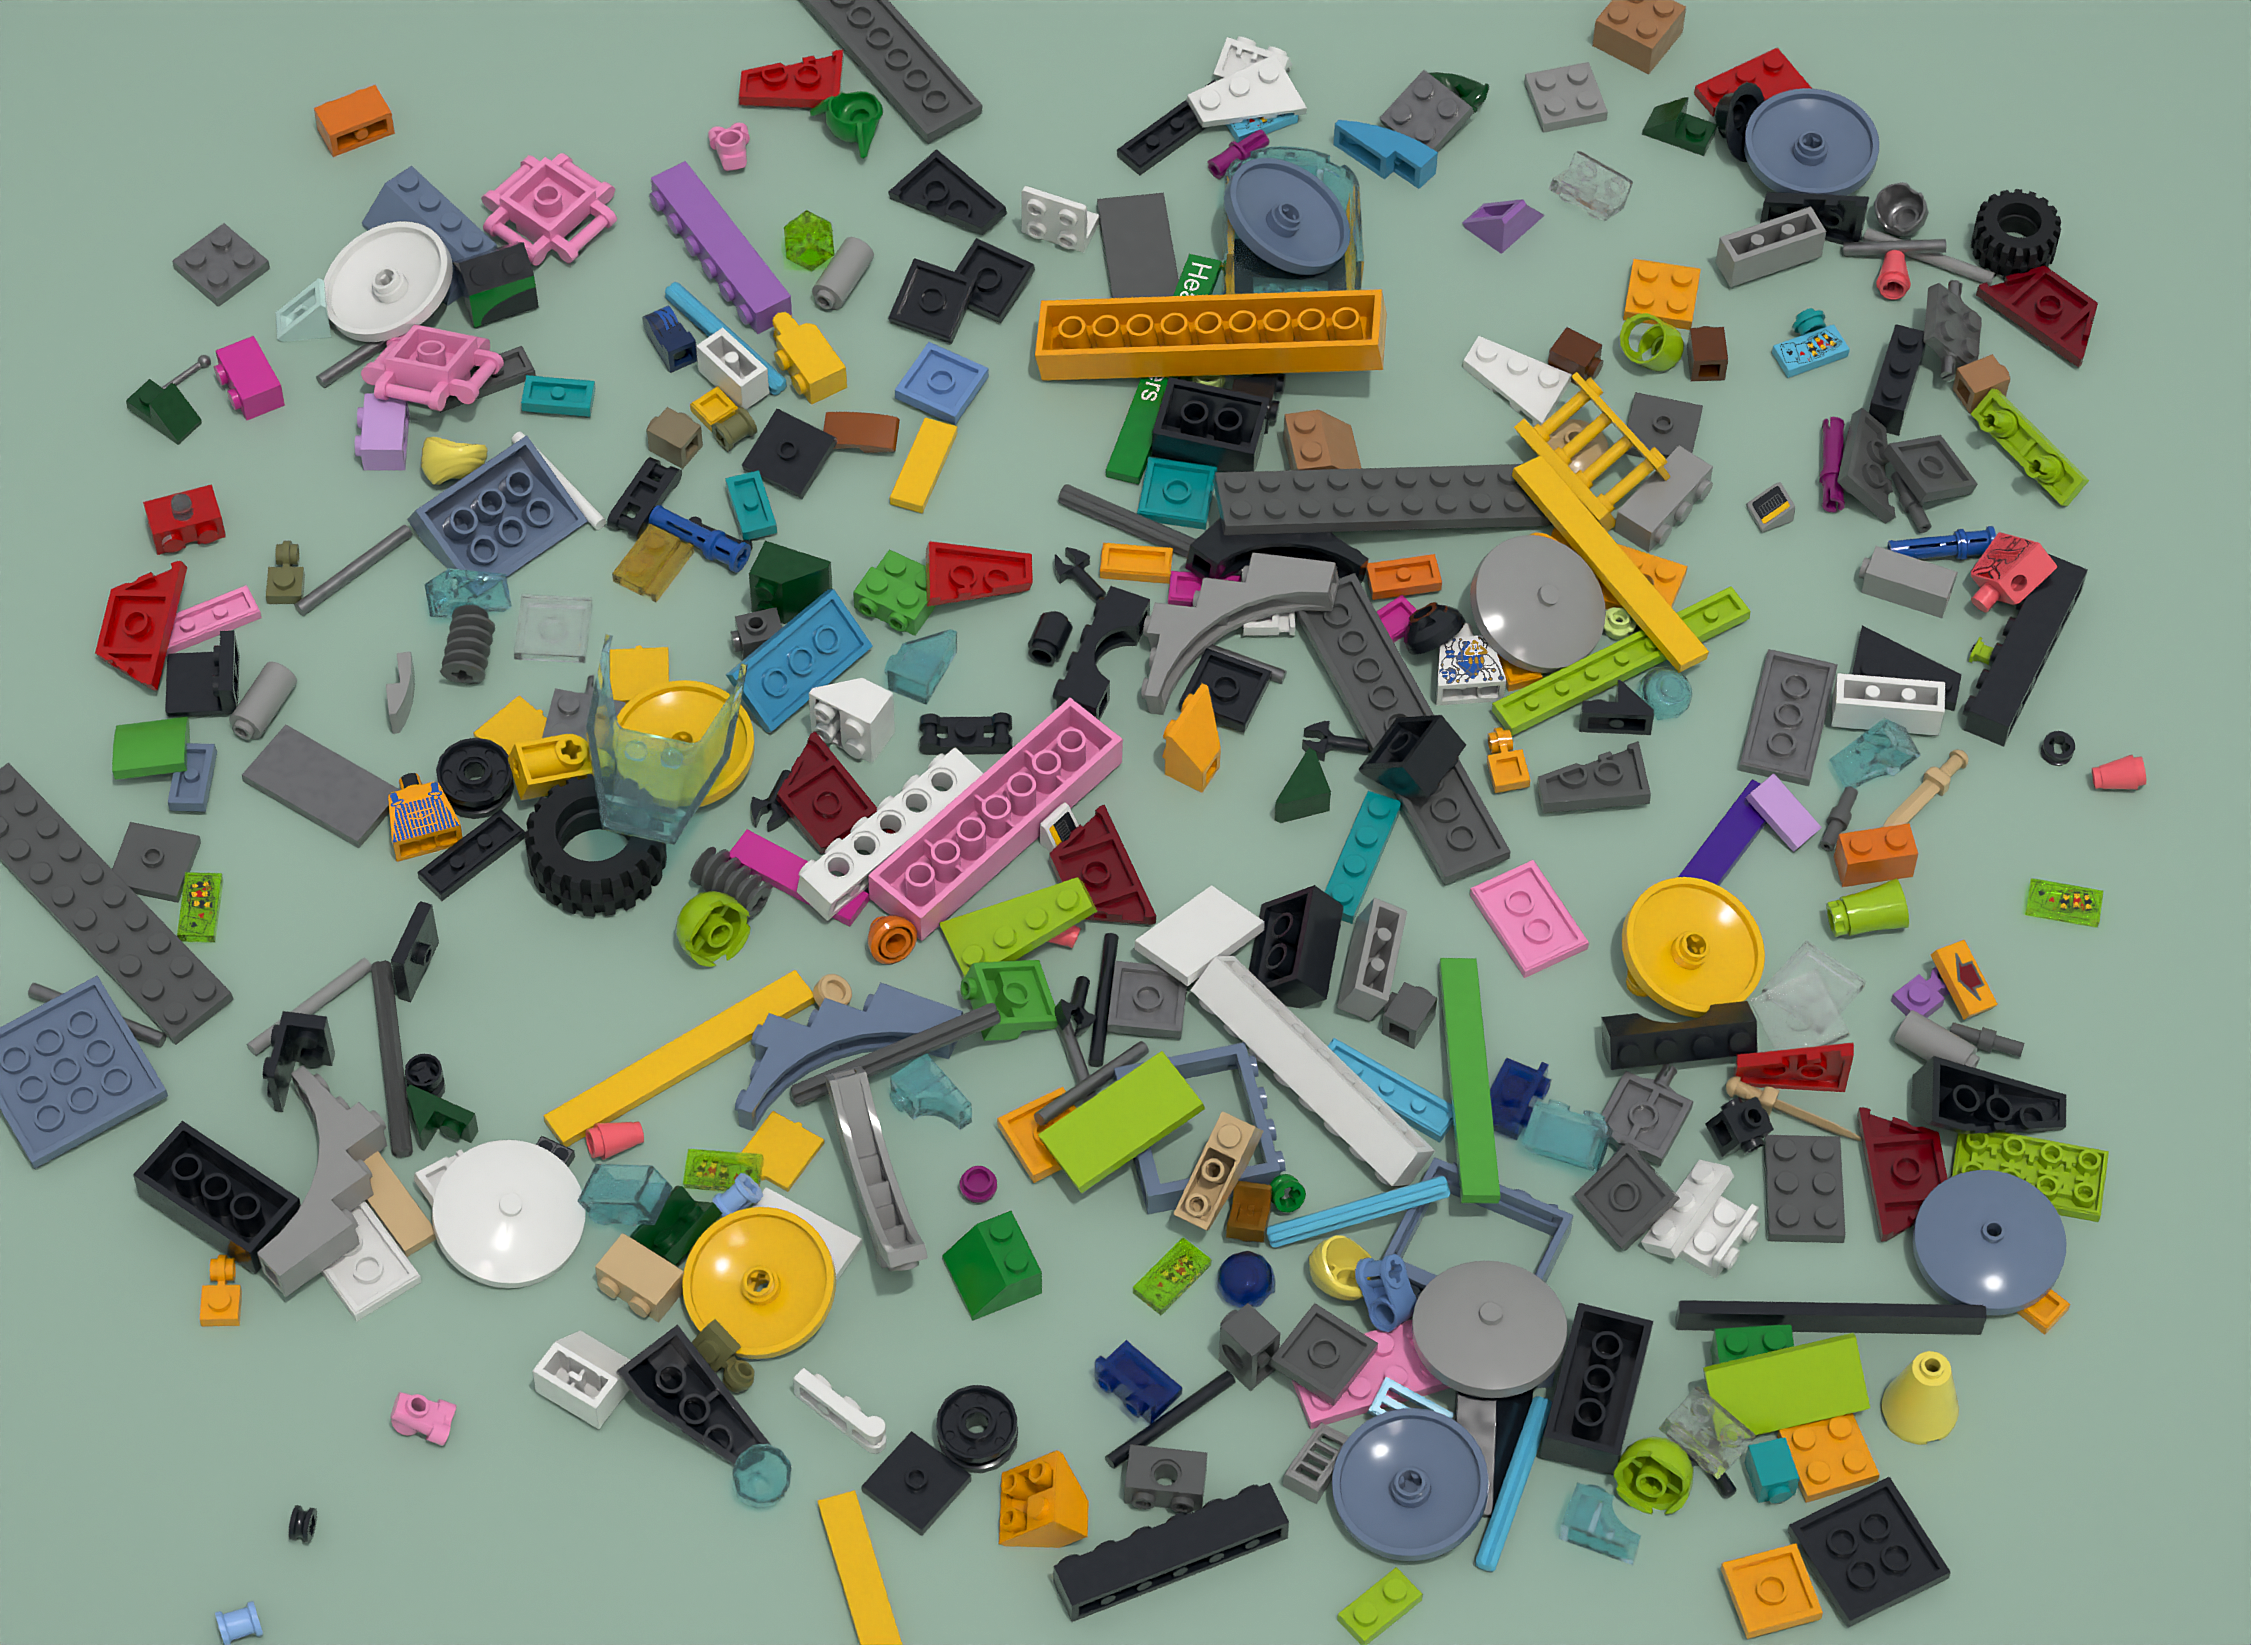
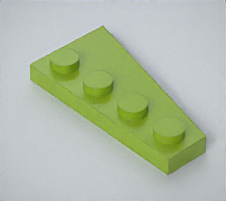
M1077 877L940 922L939 924L965 976L973 963L1017 960L1096 913L1097 909L1084 883Z

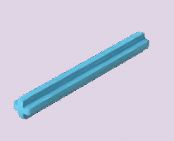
M673 282L665 289V298L708 337L723 327L768 369L770 393L778 395L786 389V379L680 283Z
M1439 1176L1270 1225L1267 1227L1268 1240L1271 1246L1276 1248L1445 1199L1450 1196L1449 1185L1445 1176Z
M1536 1396L1532 1400L1476 1557V1566L1488 1572H1493L1497 1567L1547 1425L1552 1401L1541 1396Z

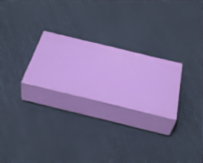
M1774 773L1746 797L1748 802L1793 852L1822 828Z

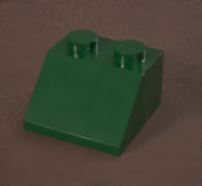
M765 541L749 572L752 612L776 607L780 622L783 624L788 623L826 590L833 589L831 561Z

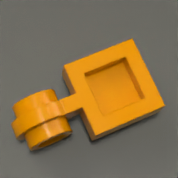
M1502 727L1494 728L1493 732L1487 734L1488 746L1492 754L1487 755V766L1494 793L1530 787L1531 780L1523 749L1513 751V740L1509 729L1503 730Z
M227 1254L218 1255V1258L210 1260V1280L218 1282L217 1285H202L199 1319L201 1327L240 1326L242 1289L241 1285H227L228 1281H235L236 1277L235 1258H228Z

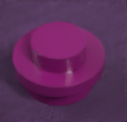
M973 1166L961 1176L960 1191L971 1202L981 1203L988 1201L997 1191L996 1176L984 1166Z

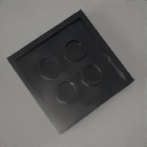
M1890 1477L1874 1483L1788 1526L1787 1532L1794 1543L1797 1544L1802 1556L1847 1627L1855 1625L1949 1579L1951 1573Z

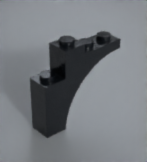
M1219 518L1190 544L1185 568L1202 580L1203 578L1223 580L1228 576L1238 573L1245 565L1249 566L1252 553L1335 562L1339 579L1355 573L1359 582L1362 583L1369 558L1336 537L1332 532L1224 535L1221 519Z

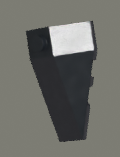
M1933 1056L1913 1074L1912 1108L1929 1125L1960 1134L2054 1131L2066 1128V1094Z
M678 1324L616 1371L641 1404L740 1471L744 1470L772 1448L769 1441Z
M1533 1388L1524 1393L1503 1398H1483L1455 1390V1421L1462 1425L1476 1440L1487 1465L1489 1495L1486 1509L1482 1516L1484 1518H1491L1533 1400Z

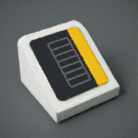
M1062 803L1040 823V844L1050 852L1061 842L1068 840L1070 833L1079 826L1067 803Z

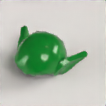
M863 91L846 94L841 92L838 96L826 98L810 110L811 116L826 113V124L833 135L848 143L857 142L860 157H867L875 129L883 115L882 104L875 95Z

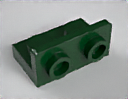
M675 1186L634 1230L630 1238L673 1265H676L697 1242L699 1237L723 1213L714 1202L694 1201L683 1186Z

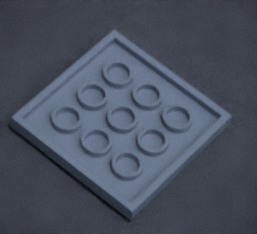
M98 975L0 1027V1111L34 1169L168 1097L167 1090Z

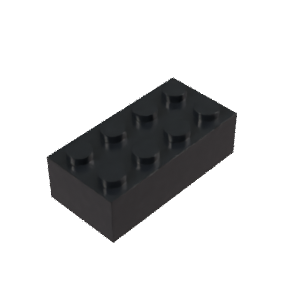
M184 1121L180 1122L133 1174L139 1197L224 1254H227L230 1258H235L236 1262L254 1274H257L262 1268L257 1252L284 1229L301 1206L300 1199Z
M1578 1302L1543 1436L1540 1457L1614 1475L1616 1465L1621 1457L1654 1321Z

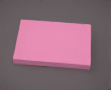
M1534 860L1470 888L1471 898L1524 978L1588 949V940Z

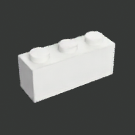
M1837 673L1832 696L1831 727L1939 736L1945 712V682Z

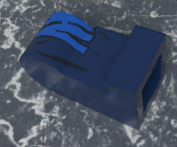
M670 306L663 307L642 317L645 331L670 373L698 361L696 340L690 331L687 332L681 322H678ZM683 350L686 351L682 358L674 359V354Z

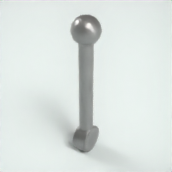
M201 355L197 363L165 384L162 388L165 389L170 383L177 385L200 368L209 367L211 364L210 357Z

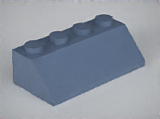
M412 165L384 184L362 221V226L367 231L392 222L405 221L422 224L433 230L441 238L450 252L452 264L454 261L497 248V244ZM454 265L450 287L442 301L447 306L463 296Z

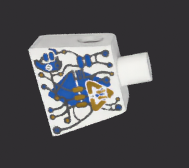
M1465 623L1463 628L1453 638L1440 646L1436 706L1496 702L1504 698L1506 678L1497 653L1482 635H1473L1471 624Z

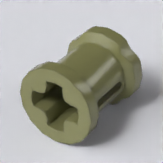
M743 407L735 410V415L724 422H716L711 425L715 439L726 451L733 449V444L747 435L753 436L758 431L753 418Z

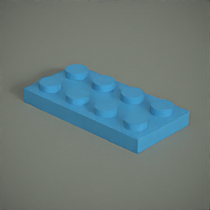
M828 589L728 672L726 676L764 731L772 732L809 701V692L812 688L828 685L873 645L836 591Z

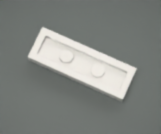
M1704 1160L1697 1162L1676 1192L1680 1199L1653 1224L1641 1241L1646 1252L1674 1259L1679 1256L1733 1179L1734 1175L1729 1166Z

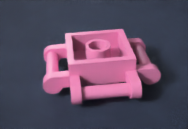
M560 153L552 161L546 157L539 161L535 157L528 155L520 162L521 167L494 191L489 190L482 196L483 204L493 212L484 222L483 230L493 237L497 235L508 244L524 242L529 261L535 266L542 263L546 254L551 249L556 251L562 260L571 263L578 257L579 250L605 227L610 228L617 221L615 213L604 205L614 196L615 187L607 182L601 183L573 164L572 158L564 153ZM592 214L596 217L570 241L564 239L587 216ZM508 220L512 221L516 224V230L524 237L532 241L534 244H532L531 242H529L528 240H526L521 235H519L518 233H516L504 224Z
M414 324L406 334L388 340L387 347L374 362L368 363L362 369L361 376L367 384L375 385L374 395L378 399L388 400L389 398L425 404L428 405L429 409L442 411L449 395L456 396L464 404L473 403L479 396V389L491 375L499 372L503 367L504 361L498 353L489 351V339ZM474 365L480 366V368L471 377L470 370L474 367Z

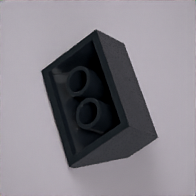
M1169 377L1152 432V456L1172 461L1217 467V470L1225 472H1253L1256 470L1262 449L1270 398Z
M1315 885L1261 904L1259 918L1264 921V931L1255 937L1249 971L1287 1007L1303 1008L1326 1000L1329 991L1344 906Z

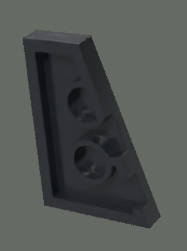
M937 149L888 191L890 199L981 235H984L1007 214L1006 206Z
M1767 192L1760 223L1812 207L1826 230L1825 241L1841 245L1844 242H1860L1869 197Z
M1865 626L1861 627L1853 675L1945 682V709L1955 711L1962 674Z

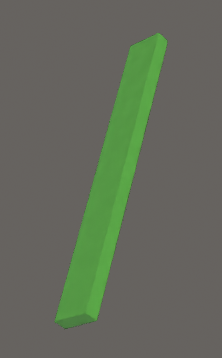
M1440 958L1439 976L1461 1203H1499L1500 1186L1477 958Z

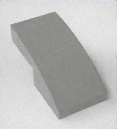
M411 651L397 653L400 683L386 684L388 710L393 734L401 732L413 704L415 674Z

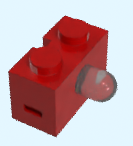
M212 484L143 502L157 555L177 552L186 548L185 544L197 541L198 544H208L226 537Z

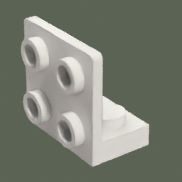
M1024 186L1021 192L1022 233L1028 234L1035 239H1043L1058 244L1066 249L1085 252L1099 225L1098 214L1087 211V206L1028 186Z

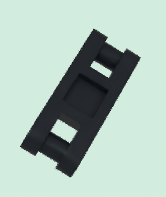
M649 457L611 510L607 519V526L615 530L624 529L628 531L629 536L640 540L646 532L652 510L657 505H662L670 491L678 486L682 477V470L673 466L669 468L664 467L659 460ZM630 510L637 513L634 519L626 516Z
M1000 712L985 717H940L933 713H927L919 718V729L923 732V736L919 739V750L926 755H939L941 753L946 755L955 747L963 755L1006 754L1013 748V739L1009 735V731L1012 730V716L1008 713ZM984 733H995L993 737L984 738ZM937 734H948V738H940Z

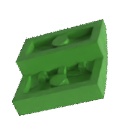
M180 717L117 725L114 734L112 772L115 780L187 771V743H190L189 718Z

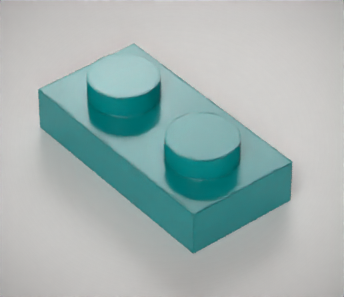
M526 375L521 400L522 411L591 417L596 390L595 381Z
M759 470L725 478L728 495L743 540L776 534L777 524Z

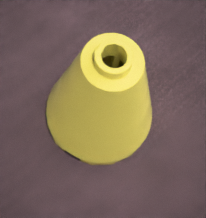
M1926 1351L1919 1354L1887 1386L1883 1394L1881 1410L1887 1421V1426L1893 1434L1903 1441L1917 1445L1927 1444V1441L1937 1439L1940 1441L1948 1436L1957 1422L1959 1405L1951 1365L1947 1358L1938 1352Z

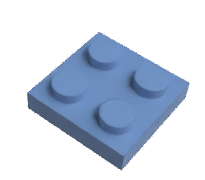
M928 342L896 387L895 398L955 425L989 377V368Z

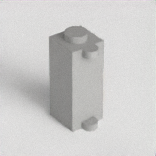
M1876 546L1871 559L1864 558L1858 577L1864 579L1861 591L1863 594L1942 618L1952 594L1958 572Z

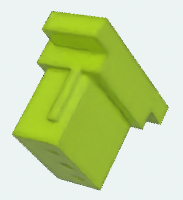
M1979 637L1976 645H1973L1970 650L1972 653L1968 662L1980 661L1989 665V659L1994 648L1984 645V642H1982L1983 638Z

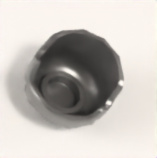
M1904 182L1886 186L1878 193L1874 202L1876 218L1881 227L1886 232L1898 237H1906L1916 233L1925 224L1929 214L1923 194L1913 190L1908 183Z

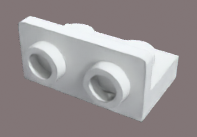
M1238 36L1237 40L1227 37L1213 74L1216 78L1222 79L1274 54L1278 57L1285 71H1291L1292 63L1289 57L1286 56L1287 53L1279 48L1269 46L1266 50L1256 47V42L1248 38Z
M1720 1196L1678 1257L1716 1279L1724 1268L1727 1270L1732 1268L1740 1254L1739 1246L1744 1240L1749 1243L1758 1231L1760 1223L1756 1219L1759 1207L1752 1204L1746 1211Z

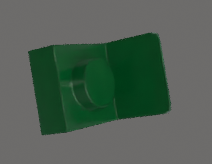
M1688 97L1654 107L1643 128L1642 135L1705 156L1716 134L1717 125L1686 114Z
M149 379L126 400L127 409L177 445L202 424L201 418L173 383H170L163 389Z
M409 1084L406 1089L409 1108L423 1151L427 1148L438 1129L451 1139L458 1140L460 1138L472 1143L479 1132L474 1112Z

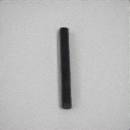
M1106 933L1103 941L1094 1014L1097 1015V1018L1093 1022L1088 1062L1093 1067H1101L1104 1062L1112 983L1119 936L1114 933Z
M1226 1370L1105 1456L1109 1466L1115 1469L1129 1458L1130 1444L1149 1445L1236 1382L1233 1375Z

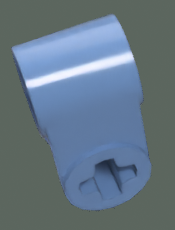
M1396 1254L1387 1255L1383 1260L1361 1259L1357 1263L1355 1277L1364 1297L1369 1318L1377 1329L1383 1332H1390L1413 1316L1417 1302L1407 1276L1405 1263Z

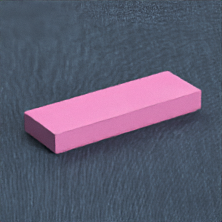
M247 585L176 613L166 656L220 635V631H231L261 619L260 610Z

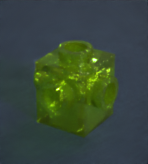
M806 210L784 226L786 258L812 272L835 255L832 223Z

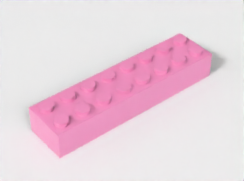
M1069 698L868 875L869 899L889 915H897L909 920L917 930V938L923 941L940 926V922L950 917L1040 836V823L1057 807L1065 802L1071 809L1122 763L1123 739L1072 698Z

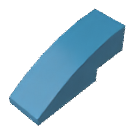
M1338 120L1335 123L1333 145L1384 180L1394 172L1420 189L1436 174L1438 152L1425 144L1381 126L1347 120Z

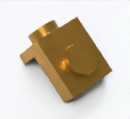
M1245 1181L1237 1182L1233 1190V1204L1227 1223L1226 1238L1264 1243L1271 1215V1185Z

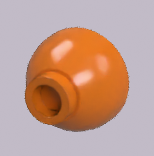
M897 915L880 916L874 919L870 925L868 935L869 950L875 960L882 964H894L905 959L916 945L917 930L906 918Z

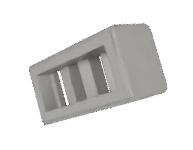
M1321 1422L1284 1474L1283 1486L1317 1504L1332 1481L1337 1456L1349 1437ZM1324 1436L1340 1444L1341 1447L1337 1450L1321 1440ZM1316 1448H1319L1332 1455L1333 1458L1329 1460L1314 1451ZM1312 1459L1325 1466V1469L1321 1470L1308 1463V1460ZM1304 1469L1317 1476V1480L1315 1481L1302 1474V1470Z

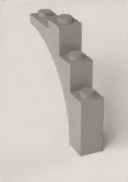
M1252 553L1250 565H1245L1243 568L1242 582L1203 578L1201 590H1196L1194 593L1193 607L1154 603L1151 616L1147 615L1144 622V636L1148 637L1151 646L1149 658L1151 672L1149 678L1145 677L1143 680L1141 697L1146 699L1149 713L1164 714L1171 693L1185 670L1206 648L1224 635L1244 626L1246 623L1275 614L1302 610L1332 611L1339 585L1336 563Z
M303 1065L292 1072L291 1076L297 1095L312 1113L318 1127L320 1138L318 1164L311 1188L298 1212L274 1239L257 1252L263 1273L285 1297L360 1244L355 1230L358 1227V1223L350 1211L374 1195L369 1180L373 1176L363 1161L388 1146L383 1131L386 1129V1124L376 1111L369 1112L360 1102L350 1108L342 1097L338 1096L335 1098L330 1093L327 1083L319 1074L313 1076Z
M861 1066L824 1075L844 1161L851 1169L860 1211L867 1219L876 1261L882 1268L888 1267L889 1271L915 1268L919 1265V1260L928 1258L925 1243L912 1222L901 1194L879 1124L867 1073Z

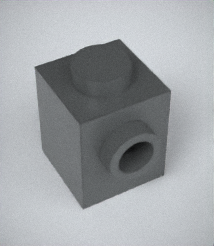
M776 607L735 616L736 631L730 632L734 652L741 651L744 660L782 628Z
M1404 982L1399 992H1392L1389 995L1388 1002L1384 1005L1383 1012L1385 1014L1383 1016L1382 1034L1415 1050L1435 1018L1437 997L1433 996L1423 987H1414Z

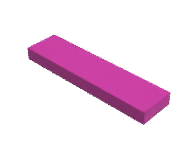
M746 829L730 850L729 860L737 857L741 861L740 868L747 865L751 868V875H760L762 881L769 882L777 889L811 906L797 892L800 878L798 874L808 861ZM865 891L860 893L832 918L850 927L870 901L869 893Z

